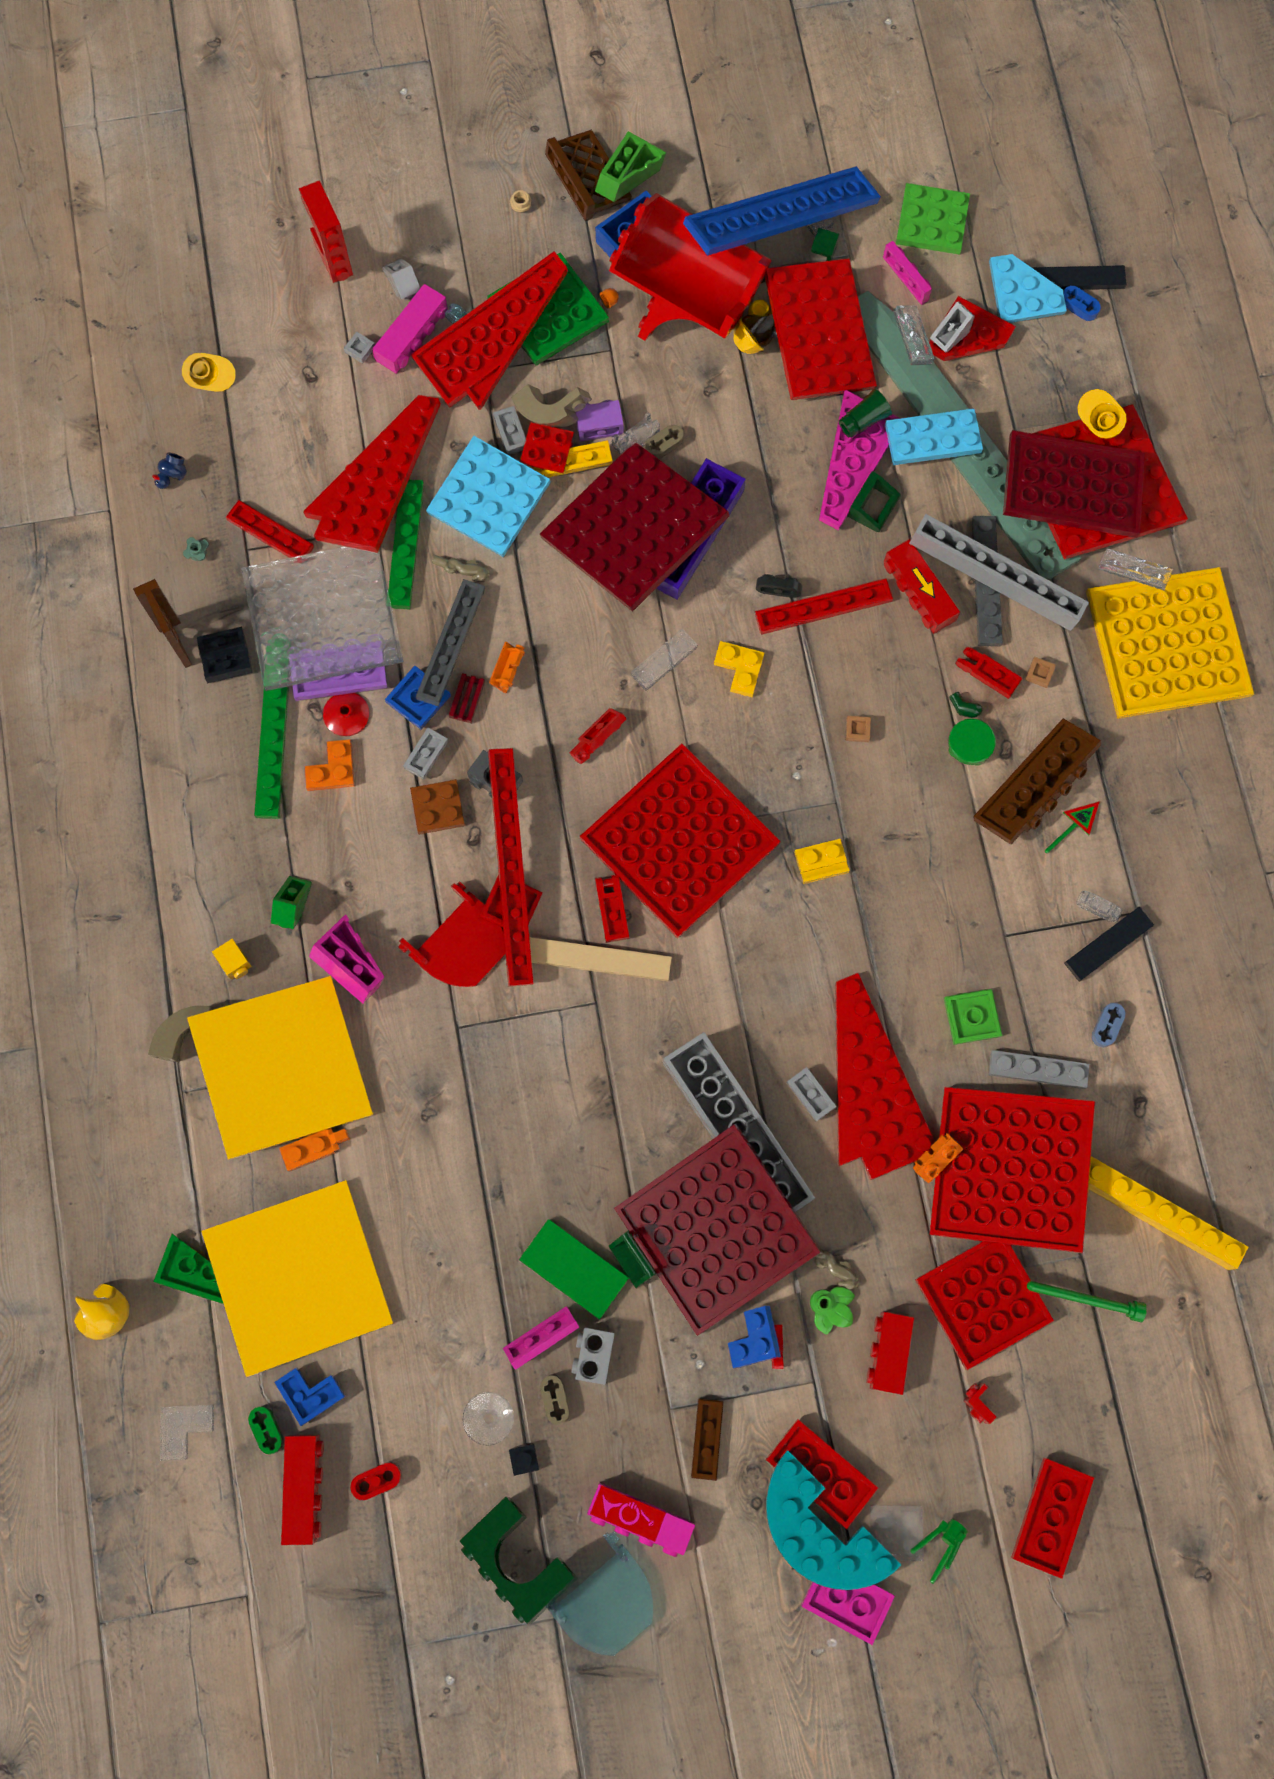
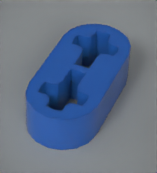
M1068 286L1064 289L1066 309L1086 321H1092L1097 317L1101 309L1097 299L1076 286ZM1071 295L1075 296V298H1072L1071 300L1068 299V297H1070ZM1089 307H1092L1093 310H1090V312L1086 310Z

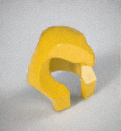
M100 1284L93 1291V1294L97 1298L105 1297L108 1299H86L80 1296L75 1298L80 1307L75 1315V1325L83 1335L93 1340H104L114 1336L123 1328L129 1317L130 1305L125 1296L113 1286Z

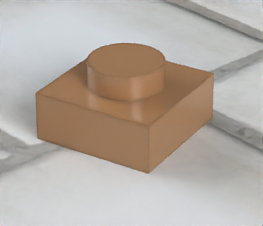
M1034 657L1025 680L1047 688L1056 665Z
M847 716L845 741L869 742L871 717Z

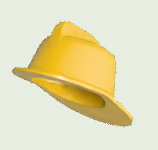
M194 353L188 356L182 365L184 381L196 389L214 392L229 389L236 377L233 364L227 358L218 355Z
M1100 389L1090 390L1079 400L1078 414L1096 436L1105 439L1112 438L1124 429L1127 421L1126 413L1106 391Z

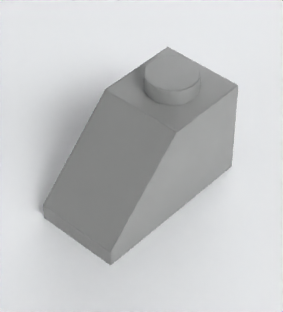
M402 258L382 267L395 294L400 299H412L420 290L412 266Z

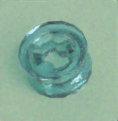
M452 303L449 306V310L445 312V317L454 324L467 313L462 307Z

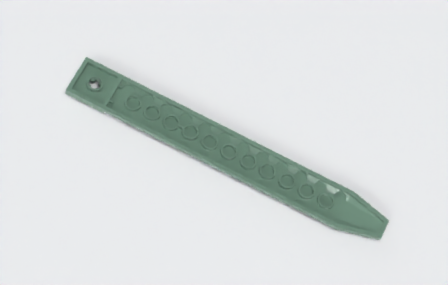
M869 291L859 295L858 300L868 347L918 416L968 409L904 321ZM977 421L983 446L982 453L950 457V459L990 514L996 516V522L1031 570L1050 580L1078 563L1081 557L1078 555L1064 560L1048 523L1003 515L1007 460ZM1045 549L1052 550L1054 557L1045 556Z

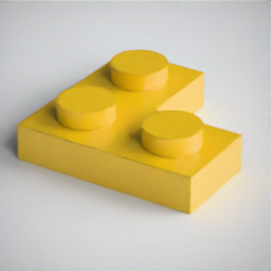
M720 641L714 665L735 670L730 692L753 697L765 652Z

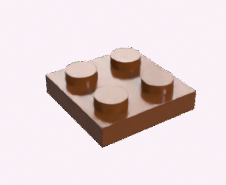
M457 779L410 788L419 835L465 826Z

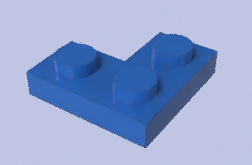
M762 1306L745 1311L744 1316L749 1337L728 1343L732 1367L741 1368L781 1357L770 1306Z
M295 1368L274 1382L300 1426H303L346 1397L333 1375H330L310 1389L299 1369Z

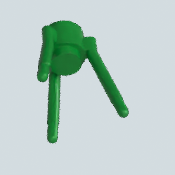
M951 1519L948 1523L943 1520L934 1531L911 1549V1553L914 1554L941 1532L943 1533L941 1538L949 1546L930 1579L932 1584L936 1582L944 1566L945 1569H950L960 1545L968 1533L967 1529L954 1519Z

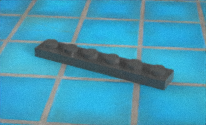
M973 516V540L998 553L996 516ZM975 579L978 646H1001L1003 641L1000 592Z
M463 579L416 694L417 700L439 707L484 594V585Z

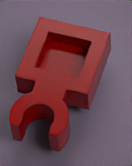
M783 1324L774 1325L781 1357L772 1359V1369H784Z

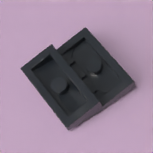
M242 626L197 637L199 655L202 659L204 677L207 684L253 673Z

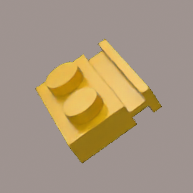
M841 839L794 851L803 884L846 874L850 871Z

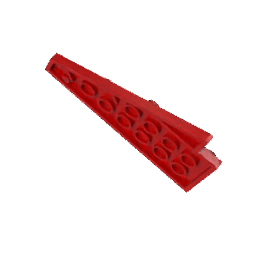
M555 251L411 354L412 359L449 408L467 395L478 410L483 408L568 272L566 265Z
M418 395L304 510L303 513L306 518L320 521L314 534L317 541L378 553L440 408L439 398Z
M856 973L835 983L838 1164L842 1166L861 1158L870 1180H873L917 1161L926 1151L932 1155L934 1150L931 1146L935 1141L859 973Z

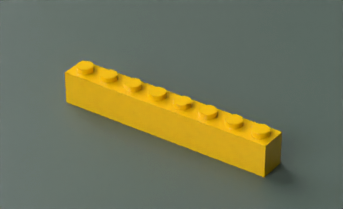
M1091 1156L1089 1190L1227 1270L1238 1269L1249 1248L1248 1246Z

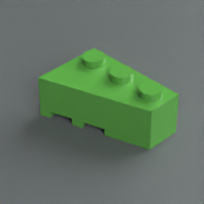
M628 131L600 173L595 192L615 202L659 172L666 152Z

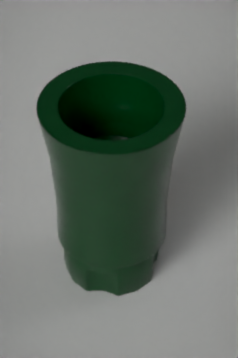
M873 389L859 404L839 420V426L848 438H852L875 423L891 416L892 410L883 394L877 389Z

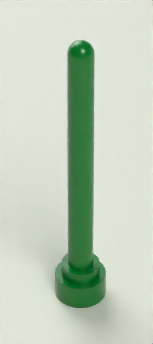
M1035 1281L1027 1283L1029 1291L1124 1313L1132 1321L1142 1323L1146 1317L1147 1306L1144 1302L1134 1300L1126 1304Z

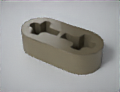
M677 425L667 426L646 441L645 449L658 459H661L682 444V428ZM671 433L672 435H677L676 440L673 437L669 439ZM651 446H659V451H656L655 449L651 451Z
M550 1375L542 1380L540 1391L548 1420L558 1425L568 1419L569 1407L561 1379ZM550 1379L553 1380V1383L559 1384V1388L555 1389L557 1398L552 1399L550 1391H545V1386L548 1385V1380ZM554 1401H558L559 1408H564L565 1413L561 1415V1420H557L556 1416H551V1412L554 1411Z

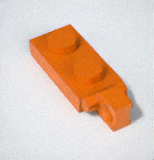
M330 1128L279 1149L286 1169L290 1172L335 1154V1151L340 1149L338 1144L350 1140L346 1129L333 1132V1129Z

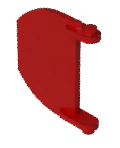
M461 882L450 886L464 900L418 950L404 938L399 940L401 944L398 948L404 953L408 950L410 952L408 956L435 979L457 987H476L504 957V934L501 926L479 917L484 904L470 891L464 892L466 887Z

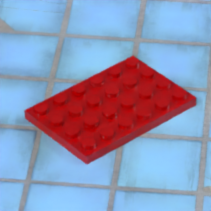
M850 258L768 268L765 273V281L790 399L798 400L842 394L845 390L857 392L875 389L877 384Z

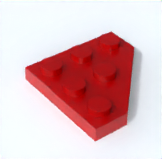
M958 296L950 310L959 301L975 316L969 333L948 352H944L932 340L926 346L925 351L943 361L1001 349L1006 346L1016 326Z

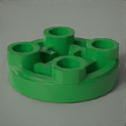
M973 718L958 722L952 728L948 737L949 754L966 765L979 766L992 755L996 745L995 734L991 727L985 722Z

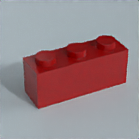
M881 1312L880 1317L876 1316L874 1332H878L877 1341L872 1342L870 1357L874 1358L873 1368H868L866 1382L870 1383L869 1389L903 1395L914 1317Z

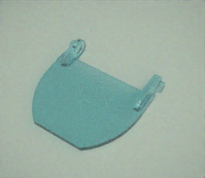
M613 1531L611 1534L607 1532L603 1536L616 1554L558 1604L554 1601L548 1607L550 1613L574 1642L591 1652L608 1656H615L652 1623L653 1598L648 1580L623 1544L617 1545L620 1539Z

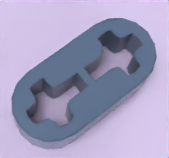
M1110 1003L1101 1011L1092 1032V1041L1098 1047H1108L1116 1040L1125 1019V1010L1120 1004ZM1113 1009H1115L1116 1015L1119 1017H1116L1112 1020L1111 1023H1109L1111 1015L1108 1013V1011L1110 1012ZM1107 1027L1109 1029L1106 1036L1109 1039L1103 1042L1101 1041V1035L1098 1033L1103 1032Z

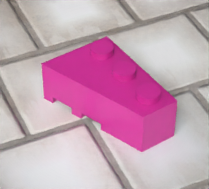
M345 914L313 945L309 957L364 1004L379 989L384 975L371 954L365 950L360 941V936L354 932L349 923V918Z

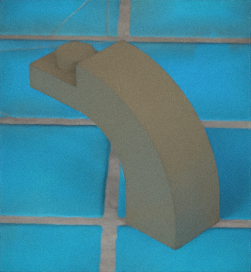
M529 384L511 397L516 408L525 418L537 424L555 428L567 427L577 422L578 418L575 412L584 409L586 404L592 400L589 392L576 387L560 401L548 405L540 389Z
M191 1006L169 1016L155 1032L148 1055L157 1059L178 1062L182 1045L186 1038L192 1034L187 1017L214 1009L210 1006Z

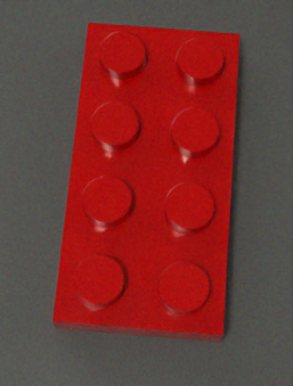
M799 1419L794 1422L765 1459L775 1467L782 1455L788 1450L825 1487L814 1502L845 1529L850 1526L878 1489L875 1484Z
M1043 1458L1011 1558L1063 1579L1094 1477Z

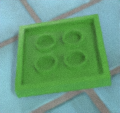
M906 183L896 244L960 255L970 193Z

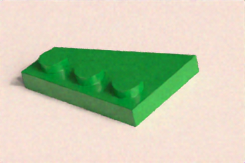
M171 1234L153 1282L223 1304L211 1262L174 1234Z

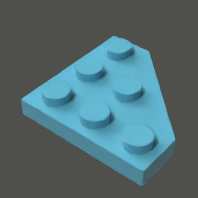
M1013 254L990 257L989 264L999 318L1013 323L1066 313L1063 289Z

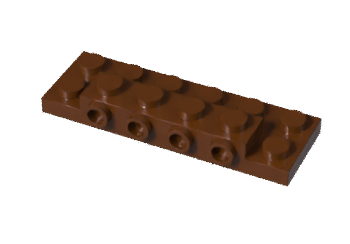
M1063 718L973 816L974 821L1012 845L1023 831L1028 833L1031 828L1037 829L1042 822V816L1046 812L1051 813L1056 808L1057 799L1061 795L1067 796L1073 786L1072 783L1076 778L1081 780L1087 773V761L1099 749L1101 740Z

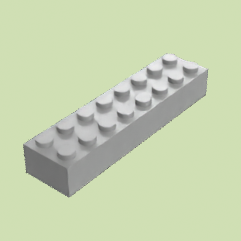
M704 1032L663 1058V1065L712 1139L736 1124L795 1212L815 1199Z

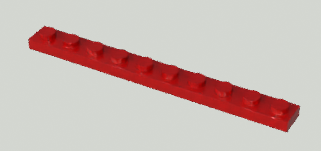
M513 748L489 749L488 758L508 987L533 985Z

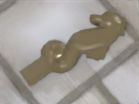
M435 555L432 564L443 567L450 574L458 570L462 575L472 576V581H484L490 575L487 568L478 565L475 560L462 564L457 559L452 558L448 560Z
M822 1251L815 1256V1264L818 1268L825 1269L828 1267L830 1274L844 1280L838 1283L839 1287L851 1290L860 1285L858 1277L851 1271L849 1262L845 1261L837 1264L833 1255L828 1251Z

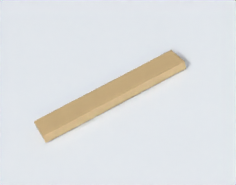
M530 937L532 963L667 982L669 980L672 958L670 956Z

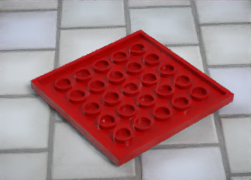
M1133 404L1122 407L1126 413L1127 421L1124 429L1112 438L1105 439L1096 436L1081 419L1032 433L1145 453L1141 524L1138 537L1184 524L1188 520ZM1048 523L1064 560L1134 539V537Z
M682 743L580 835L581 841L615 875L619 876V879L677 939L781 842Z
M944 1087L940 1136H945L948 1133L963 1150L935 1177L930 1235L1083 1253L1095 1101Z

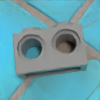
M584 1328V1333H578L576 1347L581 1348L579 1358H574L571 1372L576 1374V1380L606 1385L615 1333ZM593 1335H597L602 1339V1346L596 1351L591 1350L587 1344L588 1339ZM587 1361H593L597 1364L598 1370L594 1376H587L583 1372V1365Z

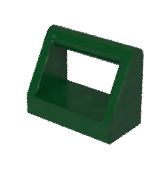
M871 471L852 503L848 517L875 532H880L900 499L901 494L879 474ZM874 489L890 497L876 521L863 510Z
M629 1230L608 1246L635 1288L657 1274Z

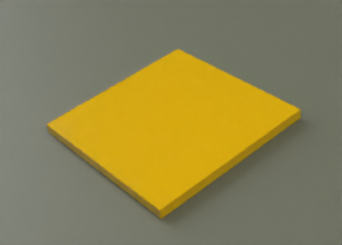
M1220 567L1093 587L1086 590L1117 719L1252 697L1254 695Z
M331 976L187 1017L228 1160L373 1115Z
M346 1180L201 1231L246 1377L393 1324Z

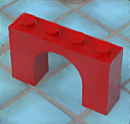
M320 180L299 188L302 202L314 226L310 228L314 244L333 283L344 281L348 277L353 276L341 224Z

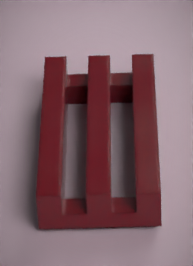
M462 673L449 718L472 724L485 679H478L472 675L470 677ZM466 682H469V683H468L467 690H466V693H465V696H464V699H463V702H462V705H461V708H460V712H459V715H458V714H456V712H457V708H458V705H459V702H460V699H461V696H462V693H463V690H464V686H465V683H466ZM477 684L468 717H466L464 714L473 686Z

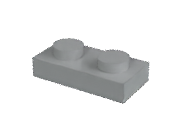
M512 406L493 412V417L507 455L523 451L526 437L515 407Z
M427 728L403 765L404 769L424 780L449 742L448 738Z
M807 1067L786 1082L816 1122L836 1107Z

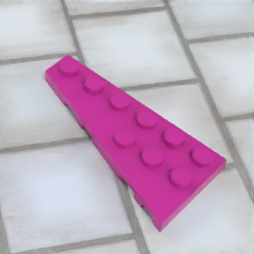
M845 390L839 420L859 404L863 398ZM892 414L852 438H848L843 433L838 420L819 521L839 531L848 516L856 496L871 471H875L889 447L885 428L886 420L901 418Z

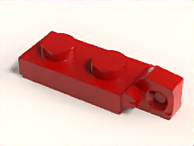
M609 708L578 738L580 742L569 752L573 759L579 764L588 760L590 754L601 747L605 740L627 720L624 714Z

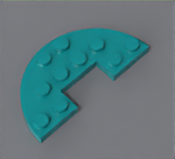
M786 1450L776 1464L770 1478L766 1496V1514L772 1538L790 1566L816 1584L840 1590L869 1587L893 1574L901 1564L864 1526H861L844 1545L808 1508L823 1492L825 1487Z

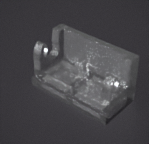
M648 412L644 415L642 421L620 436L614 435L611 445L620 455L635 443L644 447L650 437L660 432V423L657 419L652 421L651 413Z

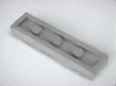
M992 1050L988 1075L1086 1089L1088 1086L1089 1064Z

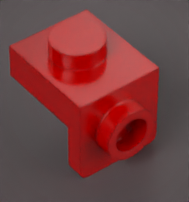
M974 1383L965 1392L967 1397L963 1401L972 1409L969 1413L978 1423L991 1424L997 1417L979 1399L988 1386L985 1383H980L979 1385Z

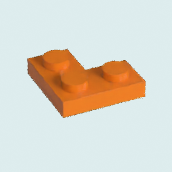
M350 739L327 742L328 764L305 766L307 791L355 787Z

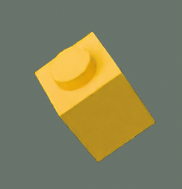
M233 939L212 951L218 963L231 980L245 976L248 973V969L252 967Z

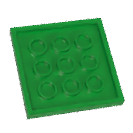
M561 252L557 255L566 265L568 272L522 344V348L536 366L609 322V316ZM506 285L487 295V299L493 296L502 288H504Z

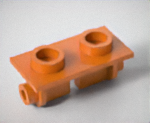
M505 642L489 681L491 685L507 694L509 687L513 686L512 682L517 671L516 668L519 666L522 656L525 655V648L523 646L516 645L514 647L508 642Z
M948 1133L945 1136L941 1135L931 1146L934 1150L932 1155L926 1151L914 1162L916 1165L913 1169L928 1184L963 1150Z

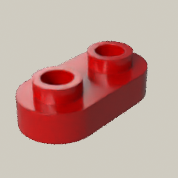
M387 1462L365 1471L352 1480L350 1486L351 1493L358 1500H368L393 1489L401 1480V1470L395 1463ZM386 1471L393 1473L392 1480L388 1481L385 1479L384 1474ZM363 1481L369 1484L367 1491H363L360 1487Z

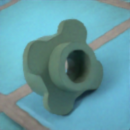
M193 537L188 538L186 541L187 548L183 551L184 557L187 559L191 558L194 561H203L206 558V549L209 547L206 540H195Z

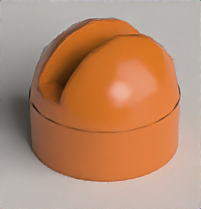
M608 288L600 292V298L607 308H611L618 302V292L615 289Z

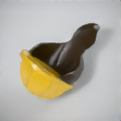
M772 310L767 316L747 315L738 320V324L734 329L733 340L740 351L754 354L763 351L764 347L770 343L775 326Z

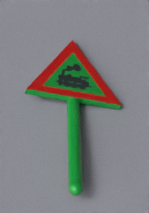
M1100 801L1064 811L1063 814L1074 823L1045 849V853H1049L1077 826L1089 836Z

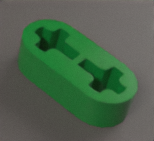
M263 1406L254 1408L249 1414L248 1421L260 1450L265 1454L277 1453L281 1450L284 1440L272 1411ZM258 1411L261 1414L266 1413L267 1418L264 1419L266 1429L263 1428L261 1423L255 1422V1419L258 1417ZM267 1431L271 1438H277L274 1449L271 1446H265V1442L268 1441L265 1433Z

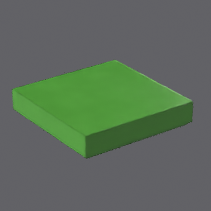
M992 989L944 997L953 1045L1002 1037Z

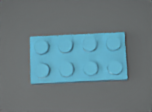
M975 409L886 420L885 423L893 465L979 454L983 450Z

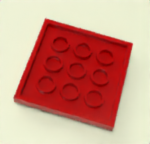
M980 1242L915 1279L965 1370L971 1369L1054 1321L1040 1295L1027 1289V1283L1031 1280L1011 1245Z

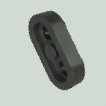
M764 574L762 577L757 578L756 590L763 594L796 598L801 595L802 584L795 578L788 577L782 579L775 578V576L770 574Z

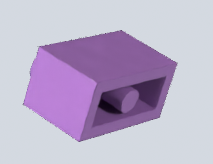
M605 400L596 404L587 403L584 409L575 412L578 418L576 425L580 442L624 435V424L619 400Z

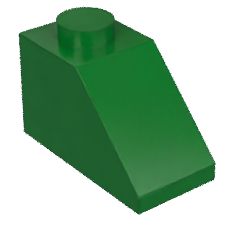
M292 876L287 878L273 899L271 924L279 925L282 928H295L302 917L311 889V881Z

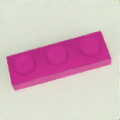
M894 241L886 244L883 254L884 260L921 305L928 302L932 291L929 281L920 275L916 265L907 259L901 247H898Z
M566 1306L505 1346L503 1350L516 1370L578 1329L579 1325Z

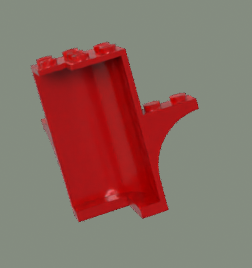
M655 193L652 197H647L643 204L640 203L634 213V216H636L634 224L631 223L628 229H624L618 239L620 245L618 250L615 249L610 257L609 262L612 264L609 271L653 296L647 306V309H649L648 315L643 316L638 326L641 329L638 337L644 341L652 335L658 325L674 319H686L696 322L725 339L735 328L738 320L743 316L744 310L752 301L772 260L745 244L707 256L683 224L685 216L692 215V213Z

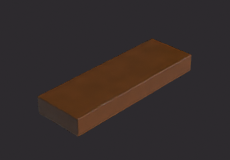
M698 1398L691 1478L717 1481L724 1401Z

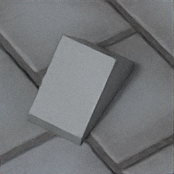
M959 301L956 302L930 339L944 352H948L969 333L975 316Z

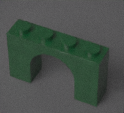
M506 1496L460 1540V1543L464 1546L461 1551L470 1561L474 1559L480 1566L478 1572L487 1582L492 1580L497 1587L495 1592L503 1602L507 1600L514 1607L512 1613L520 1623L525 1621L527 1624H532L578 1578L559 1557L555 1558L535 1579L526 1583H516L504 1574L499 1562L502 1543L527 1518L514 1501Z

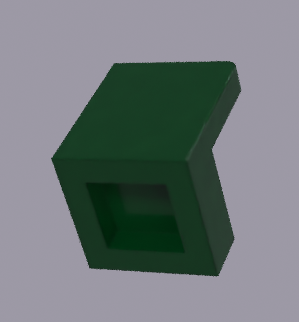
M818 228L811 252L827 257L826 261H832L837 248L839 234Z

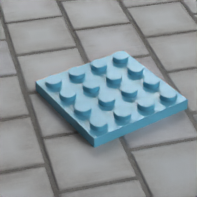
M473 436L426 509V512L504 557L551 481L539 472L478 437Z

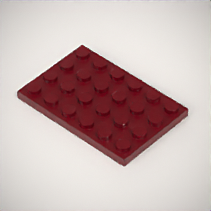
M1012 430L1009 436L1003 515L1137 538L1140 534L1145 453Z

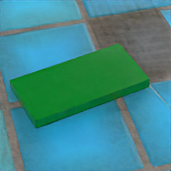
M549 1219L519 1259V1261L599 1320L629 1279Z

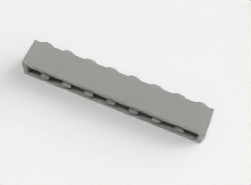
M927 514L923 517L909 544L1070 631L1080 621L1089 604L1088 601Z

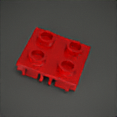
M530 422L520 462L526 466L564 474L569 450L573 446L574 432Z

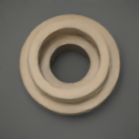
M515 191L510 198V206L516 212H525L531 207V197L526 191Z

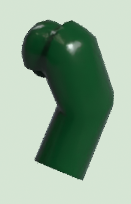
M960 692L949 696L960 716L975 718L982 713V706L980 704L965 702Z

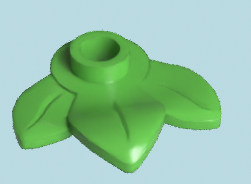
M835 1287L830 1291L821 1289L812 1294L810 1307L815 1312L814 1323L818 1330L827 1335L833 1325L844 1328L853 1324V1314L848 1307V1304L855 1297L852 1291L844 1287ZM825 1298L827 1303L824 1307H821L820 1301Z

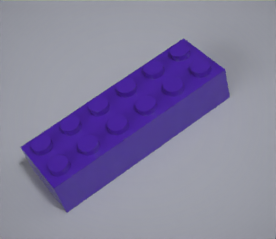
M706 458L691 484L725 508L730 515L744 492L746 479ZM726 520L656 589L678 600Z

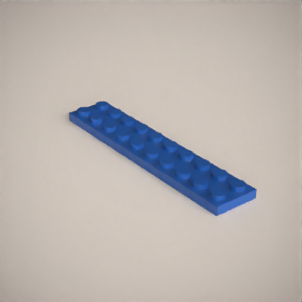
M856 166L685 216L683 224L708 256L877 204L881 196Z

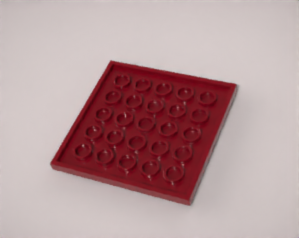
M634 441L540 533V536L551 547L633 612L730 515L725 508Z
M736 1124L614 1208L697 1336L822 1252Z

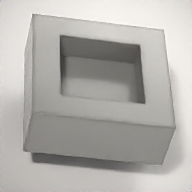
M356 332L344 347V351L363 364L372 353L375 343Z

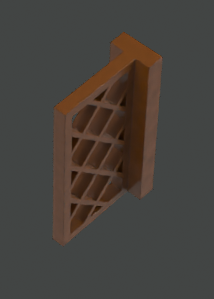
M592 129L558 141L555 137L547 139L545 155L585 221L592 219L593 213L631 200L632 195L630 192L615 202L595 192L600 173L609 161V157ZM590 139L593 144L592 148L580 144L581 141ZM569 146L575 148V150L571 154L565 152L562 147ZM577 150L589 153L588 158L576 156ZM592 155L600 157L603 161L602 164L591 161ZM573 161L585 165L583 171L574 168L572 165ZM587 167L599 170L598 175L587 173ZM583 178L594 181V186L584 185L582 182ZM593 194L605 198L604 202L596 204L592 198Z
M156 579L133 588L136 597L160 633L163 632L185 668L191 666L192 664L174 626L181 624Z

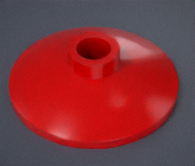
M356 693L334 695L326 702L323 709L325 725L332 733L339 736L347 737L358 734L369 721V707L366 701ZM344 708H348L349 712L347 714H342L341 710Z

